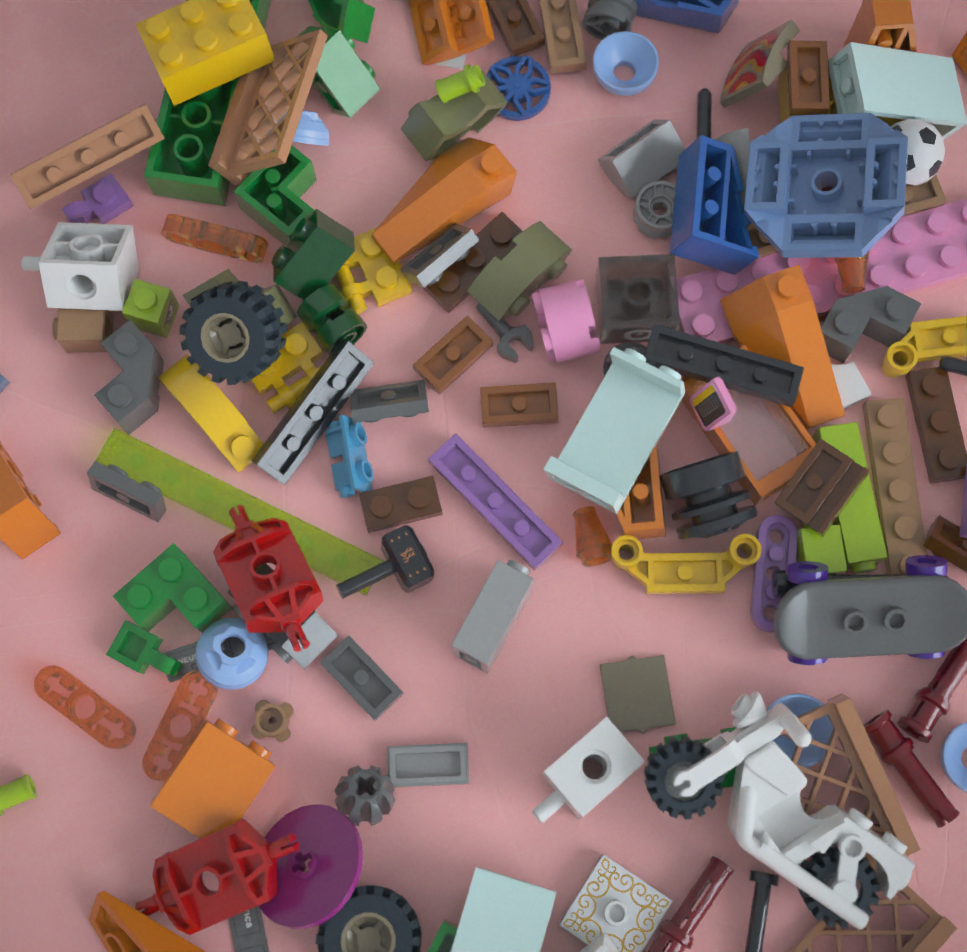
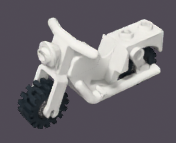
M754 691L749 696L744 693L737 699L731 709V715L734 716L732 724L736 728L732 732L721 733L705 744L698 740L694 742L690 737L682 736V740H676L673 737L669 738V743L664 746L662 743L658 744L655 754L650 752L647 758L648 766L644 767L646 788L658 809L663 813L667 811L670 817L676 819L678 815H683L685 820L692 819L691 814L698 813L700 817L706 814L704 809L707 806L713 809L717 804L715 797H721L723 791L720 786L721 782H724L723 774L736 766L727 822L730 831L743 850L797 886L799 894L816 919L819 921L823 919L827 926L834 927L836 922L841 928H849L848 923H850L857 929L862 930L873 913L869 906L871 903L876 906L878 905L879 897L875 892L882 891L886 897L892 899L896 892L902 890L911 879L912 870L916 865L904 853L908 847L887 831L883 837L872 831L870 827L873 825V822L856 809L851 808L847 813L837 805L831 806L829 804L811 816H808L803 811L800 801V790L806 786L807 779L773 739L777 738L783 729L786 730L799 747L808 746L812 739L810 733L797 716L784 704H776L772 709L766 711L759 692ZM866 852L871 854L875 860L877 872L864 858ZM811 856L812 859L809 862L805 860L806 858Z

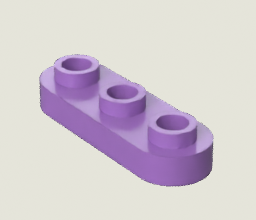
M773 515L766 518L756 532V538L761 544L762 552L760 558L754 563L750 616L758 629L768 633L774 632V620L767 619L764 616L763 610L765 607H772L776 611L782 598H775L773 596L772 581L767 578L766 571L767 569L785 570L787 574V566L796 562L797 528L789 518L782 515ZM771 531H776L781 535L782 541L780 543H774L770 540L769 533Z

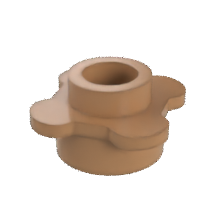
M260 700L255 705L256 715L255 725L251 728L252 735L257 739L273 737L279 742L288 740L291 735V731L288 728L289 719L294 714L292 705L287 702L281 705L270 704L267 700ZM271 717L276 718V723L273 725L269 723Z

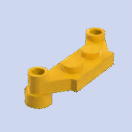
M967 316L912 322L907 330V335L901 341L892 344L885 352L881 365L884 375L889 378H898L908 373L917 362L940 360L945 356L954 358L967 357Z
M740 534L732 540L728 550L725 552L644 553L642 544L636 537L623 535L614 541L610 556L618 568L623 569L645 586V595L723 594L726 591L725 584L743 568L752 566L760 558L762 548L758 539L753 535ZM737 549L744 550L747 558H741L737 554ZM626 550L631 554L632 558L625 560L620 557L619 552Z

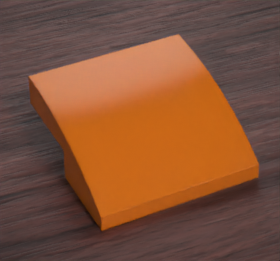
M486 0L408 1L421 61L424 65H431L465 55L495 41Z

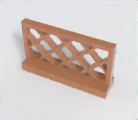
M321 29L271 45L276 61L239 77L208 166L234 185H239L247 178L250 172L286 163L328 35ZM272 129V131L261 141V139ZM277 143L275 151L268 153Z
M144 103L10 173V177L31 210L165 138L147 105Z
M841 693L828 699V703L797 716L808 732L812 721L825 715L828 716L833 727L828 744L814 739L811 740L810 744L825 749L818 771L797 764L803 747L796 745L791 761L802 772L815 776L808 798L800 796V801L805 803L803 811L809 816L812 806L818 809L826 806L815 801L822 779L842 786L836 803L839 808L843 809L849 790L863 794L868 802L863 815L870 819L873 813L878 824L873 823L870 828L881 832L882 835L887 831L902 841L908 847L904 852L907 856L920 851L917 840L851 698ZM783 729L779 736L783 734H789L786 732L785 729ZM837 738L839 739V742L843 750L834 747ZM832 752L847 757L850 763L845 782L824 774ZM855 776L860 787L852 785ZM866 852L864 858L872 867L875 866V860L872 855Z
M906 885L899 892L908 900H898L896 892L892 900H879L878 905H892L894 930H870V918L864 930H841L836 922L834 924L835 930H824L827 925L822 919L792 952H804L806 948L807 952H812V942L817 936H835L837 952H842L841 936H865L866 952H872L871 936H895L896 952H937L958 928L948 918L938 914ZM898 905H915L928 919L918 930H900ZM901 936H912L902 947Z

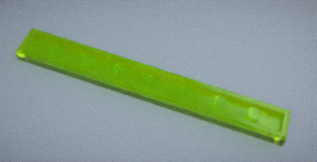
M113 428L95 460L107 467L109 464L118 466L128 474L129 478L139 483L142 481L152 483L161 490L164 497L235 531V525L229 516V510L234 507L239 515L236 505H243L249 519L254 522L273 517L287 521L310 569L338 583L384 562V560L116 428ZM373 584L358 591V593L367 597Z

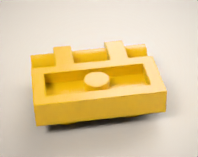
M377 227L354 236L355 251L335 274L342 287L340 292L347 299L350 307L355 309L358 314L367 310L364 298L373 295L378 307H381L412 293L410 283L400 271L402 268L400 262L393 265L372 239V233ZM360 267L366 281L356 283L350 270Z
M303 322L281 335V337L286 339L285 347L279 350L281 355L270 367L251 380L261 396L273 388L278 393L266 401L273 414L285 406L288 409L291 408L320 369V367L316 368L313 363L324 356L323 351ZM301 370L304 371L306 376L292 385L287 386L284 382Z

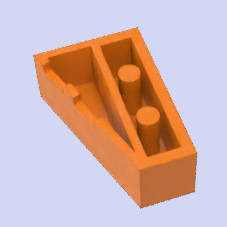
M863 0L846 38L844 47L850 42L917 52L910 0Z
M658 442L617 513L625 535H631L637 539L667 537L663 492L659 476L661 471Z
M0 441V539L23 560L60 535L61 532L56 524L40 510L39 507L42 503L37 495L30 493L22 479L23 474Z

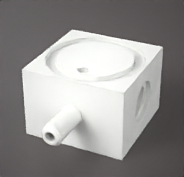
M58 222L42 256H24L21 260V267L24 271L40 272L47 308L123 311L133 282L139 272L133 225Z
M606 717L542 773L541 776L554 791L537 805L532 813L540 822L544 823L559 808L566 804L578 819L583 818L646 761L609 718ZM592 758L599 762L602 769L599 779L593 780L584 774L582 764L585 759Z

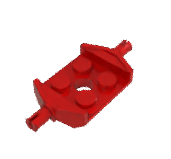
M236 505L239 515L234 507L229 510V516L234 522L235 531L219 540L213 554L240 610L249 633L286 632L295 652L301 651L298 640H300L305 650L310 645V642L301 624L324 601L322 591L287 521L273 517L254 522L249 519L243 505ZM264 563L276 565L275 570L268 575L256 573V569Z
M242 818L232 825L172 852L164 853L155 859L152 876L156 893L147 899L136 902L135 909L139 911L147 907L141 912L146 916L158 911L161 914L165 912L177 930L192 935L274 898L278 894L277 860L289 853L298 851L299 842L292 843L297 838L291 833L271 843ZM204 871H209L216 875L219 881L217 891H212L204 885L202 879Z

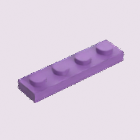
M454 434L428 458L429 463L534 571L562 546L563 541L457 434Z

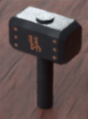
M404 525L385 534L381 539V550L386 561L336 584L341 598L344 599L393 574L401 589L407 593L430 583L434 577V568L413 528Z

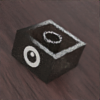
M675 254L598 257L596 289L600 344L649 342L654 324L679 330L680 318Z

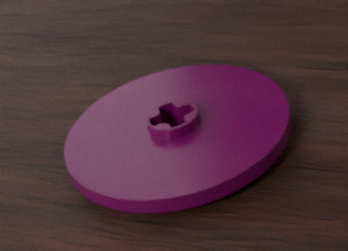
M321 804L306 805L289 812L276 822L265 836L272 843L293 833L297 839L293 840L292 843L299 842L298 851L289 853L277 860L278 894L270 901L258 905L265 916L286 928L308 929L332 918L351 897L361 874L363 847L356 826L339 810ZM307 859H311L308 862L309 870L306 873H304L303 871L306 869L305 861Z

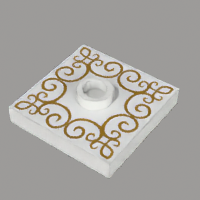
M602 854L559 925L586 944L591 943L606 932L620 952H642L673 901Z

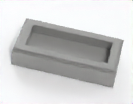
M467 743L387 746L388 776L394 787L469 784Z

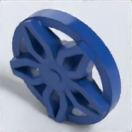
M526 55L511 56L494 63L487 73L488 78L491 81L492 79L495 80L497 85H499L497 89L504 94L508 101L507 104L513 103V107L517 110V112L503 108L498 114L500 117L513 121L527 120L538 115L546 107L551 94V81L544 67L533 60L532 57ZM516 65L514 73L511 72L508 66ZM523 66L528 67V71L525 74L519 73ZM533 70L536 71L541 78H531L533 75ZM498 72L507 75V78H501ZM533 85L543 86L536 89L532 88ZM544 95L541 101L531 108V97ZM524 102H526V111L521 106Z

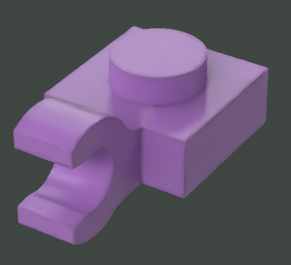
M110 173L80 191L84 201L69 203L62 211L69 223H88L97 217L101 224H105L132 208L133 204L116 178Z

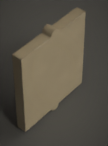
M664 655L640 659L630 656L626 661L600 664L607 715L620 732L639 730L641 733H645L647 728L676 724Z

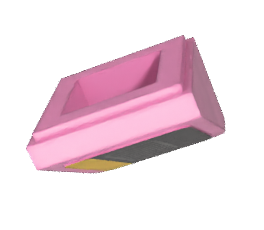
M719 376L708 382L689 399L705 431L713 430L730 422L737 411L736 405L722 378H719Z

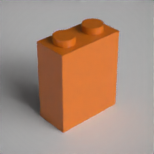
M218 718L215 724L206 719L151 800L150 807L200 839L232 825L243 817L276 767L269 760L272 752L254 740L248 746L235 738L239 731L222 719Z

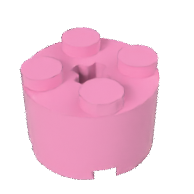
M583 278L538 289L539 292L532 293L540 328L547 326L540 330L548 362L556 361V363L601 352L599 338L595 334L596 325Z

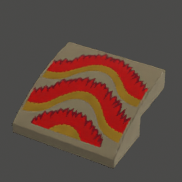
M792 19L749 42L740 52L730 68L723 86L720 103L724 108L768 87L788 66L780 52L800 32Z

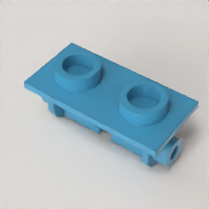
M339 415L340 421L331 422L325 434L330 458L336 459L343 456V462L331 465L335 491L340 493L341 498H348L355 495V490L360 492L373 490L371 481L374 475L372 466L367 460L365 448L367 435L364 427L361 425V422L353 423L352 418Z

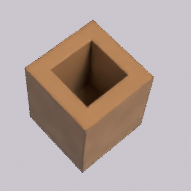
M58 308V318H54L52 323L53 337L67 353L107 352L100 343L113 334V316L109 310Z

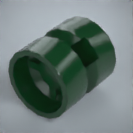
M333 284L325 285L314 291L301 303L297 310V316L310 332H317L316 340L328 355L332 353L341 339H345L354 345L367 329V324L356 310L347 308V299Z

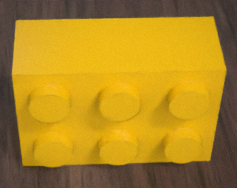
M188 0L135 24L174 106L276 61L266 32L249 0Z

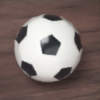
M906 119L894 123L891 126L892 129L908 136L906 187L926 183L938 173L945 155L943 137L933 125L920 119Z

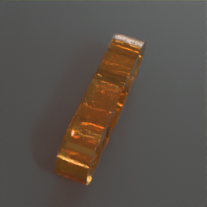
M168 214L161 231V235L176 244L252 263H262L264 261L269 245L266 239L257 234L178 214Z
M51 665L44 667L37 673L34 680L36 694L103 746L112 749H123L132 743L136 735V725L132 718L71 672L62 667ZM50 676L54 678L62 676L59 680L60 685L72 691L68 698L57 691L52 690L48 693L50 685L47 683V680ZM90 696L95 701V711L90 717L81 719L75 712V705L80 698ZM107 708L109 712L104 715L105 710ZM102 717L115 724H119L122 721L121 730L125 734L121 739L113 737L110 740L111 731L97 722ZM97 723L96 728L94 730L92 726Z
M199 670L188 672L181 679L143 756V770L153 780H166L203 725L217 696L218 687H215L205 679L203 686L208 689L205 696L198 695L192 705L200 708L198 714L196 715L187 708L179 707L181 700L189 704L193 697V692L189 690L190 684L192 682L198 684L201 679H205ZM180 714L187 715L191 721L190 731L183 737H175L170 731L172 719ZM163 737H165L168 741L180 744L182 747L180 751L171 748L167 756V760L172 763L169 770L162 769L158 774L156 772L158 765L153 763L155 756L163 757L166 753L168 745L161 744Z

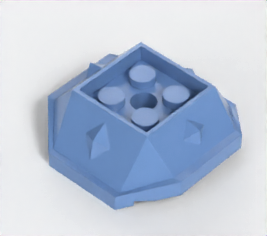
M872 113L792 116L777 125L765 136L762 134L750 142L744 206L745 215L783 258L863 257L905 214L908 136L898 130L895 131ZM825 187H835L830 191H821Z

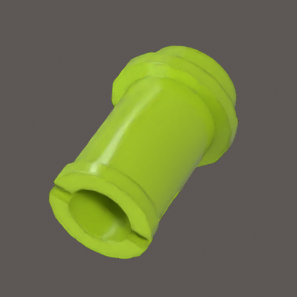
M467 64L464 65V70L436 80L435 86L443 103H446L470 91L474 93L480 92V87L485 86V80L477 64L474 66Z
M25 774L23 777L0 786V816L8 808L37 798V791L29 774Z

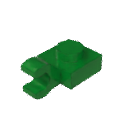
M127 620L124 621L106 653L107 656L141 674H144L148 666L151 665L167 675L176 677L183 665L180 661L158 651L163 641L162 638Z

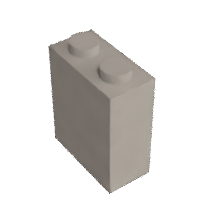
M500 560L496 562L451 645L454 656L487 674L489 673L532 593L534 578L528 576L530 572L528 568L513 560H509L507 564Z

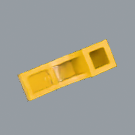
M186 354L157 378L239 473L252 462L251 460L264 443L232 402L211 381L212 379L208 375L203 377L197 372L200 366L197 363L190 365L186 359L189 355Z

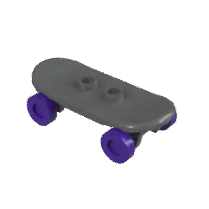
M932 555L908 557L906 559L905 572L909 576L828 580V566L826 564L813 561L794 562L787 566V579L799 585L789 590L780 600L774 615V633L781 648L787 652V659L800 665H818L826 662L828 658L904 654L919 659L940 658L945 655L946 651L957 647L967 639V590L957 581L946 577L947 560Z

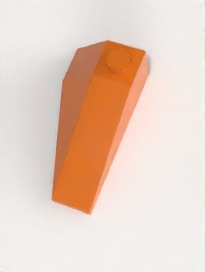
M468 137L439 154L372 233V239L394 265L433 242L454 223L461 225L509 196L512 192L517 171L495 144Z
M800 265L763 276L720 299L719 303L731 334L740 346L746 345L750 352L804 367L796 401L791 409L808 429L845 416L813 298Z
M103 890L97 894L88 920L108 952H205Z

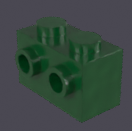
M316 209L309 219L303 218L297 224L290 243L287 246H280L271 261L273 265V282L305 300L314 291L327 285L355 251L354 233Z

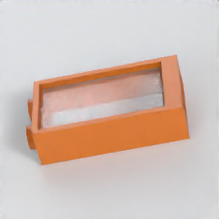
M746 345L740 347V349L749 351ZM686 376L682 378L685 394L681 401L717 453L721 455L733 451L739 452L746 475L738 480L743 490H751L752 497H750V500L756 506L784 488L816 445L792 409L785 405L727 389L737 407L736 413L730 422L713 430L705 431L689 399L707 383Z

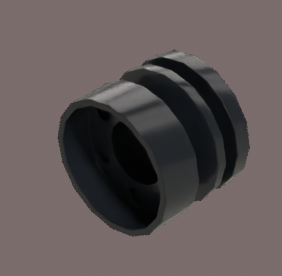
M738 451L704 459L659 475L666 500L685 498L687 506L671 514L672 519L681 520L691 517L692 520L691 523L676 529L679 539L708 538L738 528L744 522L758 516L755 505L737 508L736 503L752 497L751 490L732 491L730 484L746 475Z

